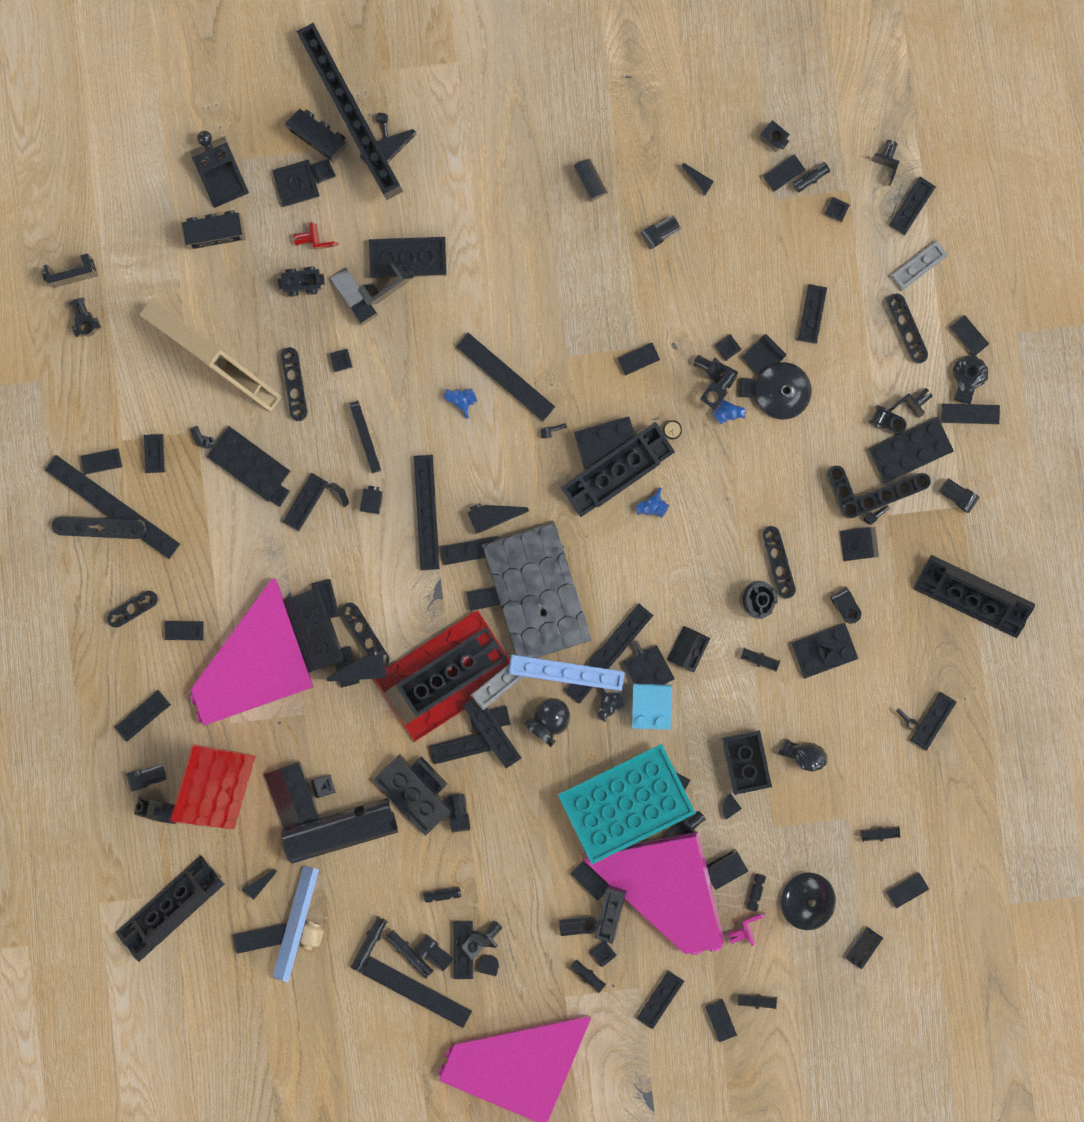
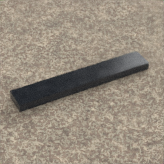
M469 332L456 346L457 349L542 421L554 410L555 406Z
M433 455L414 456L420 569L421 571L439 570Z
M638 604L587 666L609 669L654 615L641 604ZM571 684L565 692L580 704L593 687Z
M372 956L362 972L363 975L462 1028H464L473 1011Z

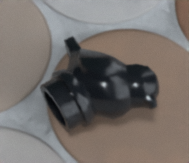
M599 688L602 698L600 708L597 711V718L606 722V719L612 716L615 710H620V708L624 707L620 692L610 695L603 688Z

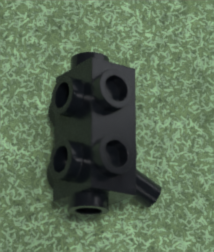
M314 266L305 267L304 271L286 269L285 273H281V278H278L279 290H282L288 297L299 296V292H306L307 295L318 294V290H322L321 285H325L324 274H320V270L315 269ZM310 278L315 279V283L312 285L308 284Z

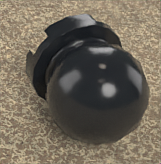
M548 698L537 704L533 711V718L530 720L526 717L522 724L546 742L548 746L552 747L556 742L553 739L554 735L561 734L567 729L571 714L565 702L558 698Z

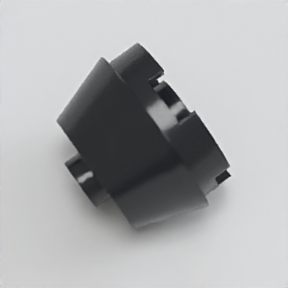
M758 580L750 583L742 590L739 602L741 608L749 616L755 619H762L773 613L775 603H778V596L776 590L768 583Z

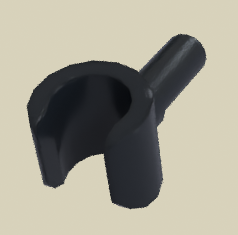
M378 113L377 123H383L382 128L385 139L388 137V115L386 113Z
M566 423L555 427H544L541 429V438H552L551 432L567 428Z
M885 506L875 515L869 512L864 521L872 525L882 514L890 509L889 506Z
M900 708L896 710L906 722V727L909 730H913L909 726L910 721H914L918 725L917 720L910 719Z

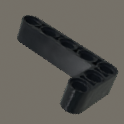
M832 466L826 474L839 510L846 519L855 518L923 491L931 484L929 475L919 473L855 498L845 470L841 466ZM833 469H837L841 473L838 480L831 477ZM918 477L925 478L926 485L924 487L917 485ZM900 484L907 485L908 492L906 494L899 492ZM840 487H845L848 491L847 496L844 498L838 494ZM882 491L890 493L889 501L882 500ZM865 498L872 500L873 505L871 508L864 507L863 500ZM847 505H852L855 508L853 515L846 514L845 507Z

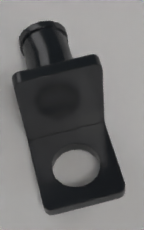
M886 140L882 155L875 153L872 161L893 168L888 186H891L899 164V160L893 159L898 143L894 141L890 148L892 140Z
M698 355L693 364L695 367L697 366L706 371V375L716 382L726 369L736 374V377L738 375V371L722 364L717 358L710 361ZM734 377V379L731 381L727 388H731L736 377Z
M726 369L717 382L712 381L700 397V400L715 410L728 394L726 388L736 377V374ZM711 391H715L719 396L718 400L714 403L707 399V395Z
M924 388L914 398L908 393L889 410H894L905 401L916 416L920 418L925 414L921 406L931 399L933 395L930 392L924 397L929 391L927 388Z
M697 811L688 820L684 819L675 824L663 835V838L671 837L673 832H678L680 835L696 832L695 828L706 819L700 811Z
M492 921L484 932L473 931L460 948L470 960H473L484 947L496 948L498 945L493 938L502 930V926L497 921ZM471 941L476 944L474 952L468 950V944Z

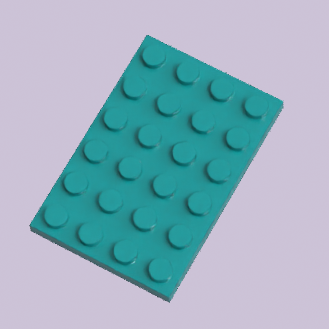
M662 744L558 794L591 864L696 814Z

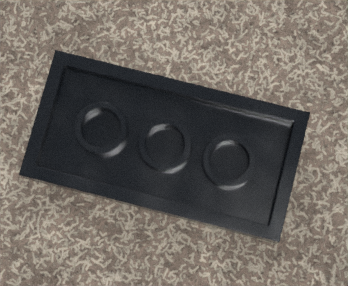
M446 237L369 239L370 278L398 277L391 265L399 262L409 264L413 270L412 275L414 277L447 276Z
M938 417L868 449L884 484L954 452Z
M230 426L206 456L268 502L291 472Z
M320 588L283 600L308 673L345 660Z
M400 754L372 780L425 836L453 810Z

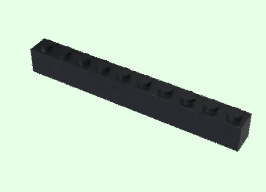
M311 23L296 31L386 201L402 193L403 190L315 24Z

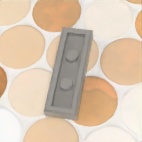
M936 240L894 272L891 277L903 291L945 259L948 254Z
M507 665L470 696L481 710H484L525 676L508 674L509 665Z

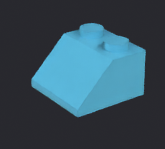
M633 684L632 728L671 729L672 685Z

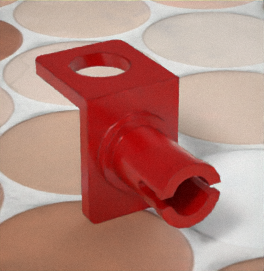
M314 222L309 223V232L294 234V239H298L294 240L296 246L312 243L313 248L318 250L339 246L338 242L335 241L320 244L317 224Z

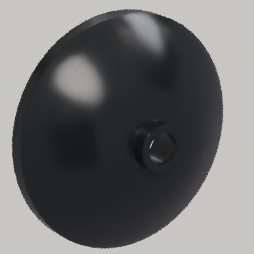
M779 362L768 366L761 372L755 384V398L759 407L765 414L775 419L787 420L800 415L807 408L811 399L812 387L807 374L800 367L792 363ZM785 387L789 389L788 394H784L783 389Z
M810 872L802 873L792 878L785 886L781 897V909L785 919L795 928L806 931L815 930L825 925L832 917L836 906V895L831 883L825 877ZM815 900L816 904L812 907L811 903Z

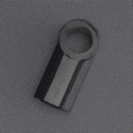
M671 215L660 223L649 226L640 234L651 250L664 242V239L681 230V227L676 218Z
M949 478L939 490L942 495L955 502L957 507L967 513L971 512L980 499L977 494L967 488L964 489Z
M162 764L126 773L131 792L167 780Z
M464 793L448 795L449 806L453 809L450 812L451 816H449L451 833L471 830Z
M590 915L559 919L561 936L591 934L595 932L598 926L597 919ZM584 921H593L594 928L591 930L585 929Z
M427 934L414 947V950L420 956L431 961L441 971H444L454 959Z

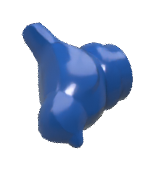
M447 388L444 394L445 400L460 408L464 412L466 419L469 418V406L474 405L478 401L472 388L464 389L463 391L460 389L451 391Z
M723 399L720 406L712 413L720 424H723L728 420L745 419L746 410L742 406H736Z
M659 487L655 495L636 505L637 515L645 514L650 516L654 514L656 517L663 518L669 504L661 500L662 488Z

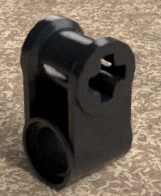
M876 405V411L872 420H869L868 423L895 435L903 433L907 426L905 419L884 407ZM900 421L903 427L901 430H895L892 427V423Z
M847 586L830 595L831 601L847 623L854 624L860 620L862 612ZM849 610H851L852 612H857V614L855 615V620L854 618L849 619Z

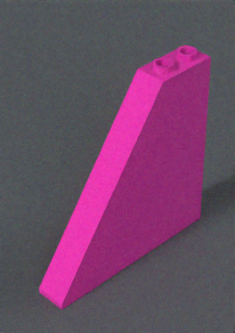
M274 578L268 583L191 689L190 698L192 704L197 705L198 712H196L199 723L203 722L204 726L314 687L285 607L277 579Z
M699 832L633 844L594 864H591L587 854L584 857L585 862L607 883L626 890L625 899L684 954L698 955L705 950L715 952L723 947L725 940Z
M585 1015L456 1042L453 1047L449 1046L445 1055L448 1058L446 1065L442 1064L437 1074L441 1076L439 1081L535 1122H548L590 1023L591 1016Z

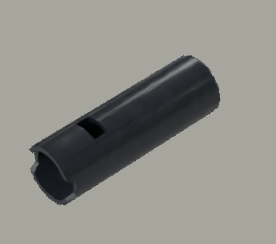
M389 798L281 829L280 836L287 860L293 864L398 833L394 812L391 811Z

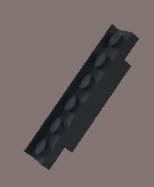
M654 422L561 486V489L576 512L582 517L595 507H600L661 464L660 462L671 456L675 451L658 424Z
M930 555L927 562H925L913 588L1015 638H1018L1035 607V603L933 555Z
M200 855L124 924L116 934L129 949L133 957L140 962L225 883L222 881L219 873Z

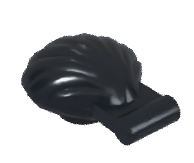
M965 356L958 359L952 369L953 376L958 383L954 398L956 401L971 404L974 390L985 384V381L988 380V367L977 356Z
M785 739L779 750L781 756L794 759L795 763L805 771L814 772L821 770L827 764L825 750L815 743H802L798 745L789 739Z

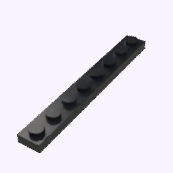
M55 455L45 471L109 517L142 520L146 524L147 530L140 539L168 559H171L181 545L58 455Z

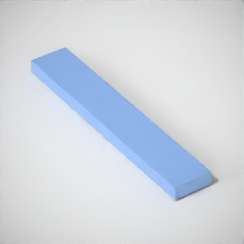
M511 655L508 674L619 691H622L625 673L624 671Z
M307 866L302 868L272 978L285 982L289 981L319 869Z

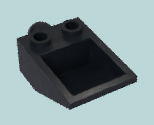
M206 130L200 131L197 135V141L202 146L191 150L190 154L213 207L216 208L249 194L226 137L224 136L212 141L210 132Z

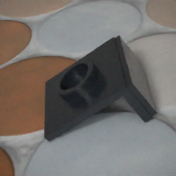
M764 334L742 358L760 375L768 366L781 362L787 354L767 334Z
M875 527L840 531L843 561L879 557Z

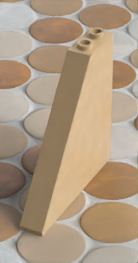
M152 300L148 302L139 314L270 412H272L282 398L281 395L221 349Z

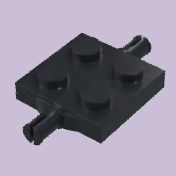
M638 640L635 641L638 649H636L634 643L630 644L636 654L623 664L634 684L666 685L675 679L657 645L648 650H642Z

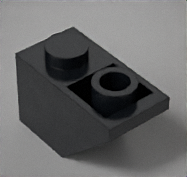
M138 796L134 815L157 822L176 824V822L171 821L175 804Z

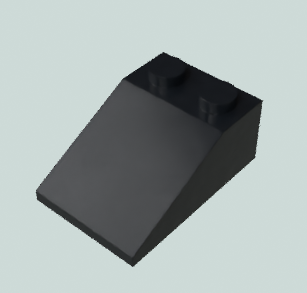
M382 651L369 652V656H363L328 676L327 681L389 678L387 655H382Z

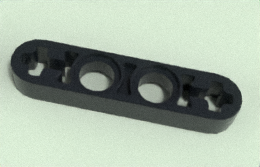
M893 294L887 301L888 308L910 359L916 364H921L927 360L928 351L905 298L901 294ZM894 297L897 300H901L899 307L900 309L904 307L906 311L895 314L898 308L896 305L892 306L891 304L894 301ZM901 315L908 316L909 323L907 325L899 323L898 319ZM907 333H915L917 340L914 343L908 342L906 339ZM920 343L921 346L917 348L919 352L924 353L922 360L914 357L916 350L915 348L911 350V346Z
M288 347L282 351L281 359L291 417L295 421L301 422L307 418L308 410L298 352L294 348ZM288 351L295 354L292 361L293 364L297 363V367L290 366L286 368V365H290L289 359L285 358V355H288ZM290 370H296L298 372V378L296 380H290L288 378V372ZM295 388L301 390V397L299 399L291 397V391ZM303 401V404H299L300 410L304 411V414H301V418H298L297 415H294L297 408L296 405L292 406V402L298 403Z
M359 400L351 402L349 405L372 474L380 472L381 467Z
M769 526L764 529L762 534L778 593L782 598L788 599L793 597L796 592L795 584L780 531L774 526ZM769 529L777 533L774 536L775 542L779 540L780 545L768 546V543H772L771 538L766 537ZM773 548L781 549L782 555L780 558L775 559L772 557L771 551ZM779 566H784L787 569L786 576L779 577L776 574ZM789 577L790 582L787 581L786 583L788 587L792 588V591L787 596L786 593L781 591L784 589V584H779L778 580H785Z
M354 603L345 604L342 608V615L367 655L369 656V652H374L380 647L382 655H387L389 665L390 657L359 607ZM348 606L356 609L354 611L356 617L358 615L361 616V619L355 620L353 624L350 622V620H353L352 616L345 613ZM358 622H363L366 625V630L363 633H358L355 629ZM373 638L376 640V647L374 649L366 647L365 642L367 639Z

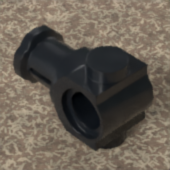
M84 297L68 303L75 314V318H73L75 326L72 329L76 337L92 336L101 328L99 319L97 317L93 318L92 313L87 311ZM89 322L91 324L90 331L83 332V324Z

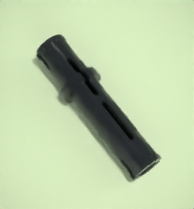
M377 916L370 931H367V937L350 966L353 970L357 969V972L361 973L376 942L380 941V935L385 925L388 923L384 918L381 919L380 916Z
M394 929L385 937L397 949L396 952L398 954L401 953L424 979L432 974L434 970L409 946V942L404 941Z

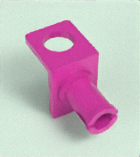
M766 913L746 918L743 921L744 928L728 932V937L731 938L730 943L734 944L748 939L751 946H754L756 941L749 923L764 918Z

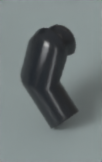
M198 426L189 429L197 446L210 449L215 444L214 438L202 435Z

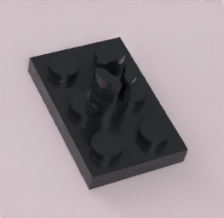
M846 623L791 642L804 679L858 659Z

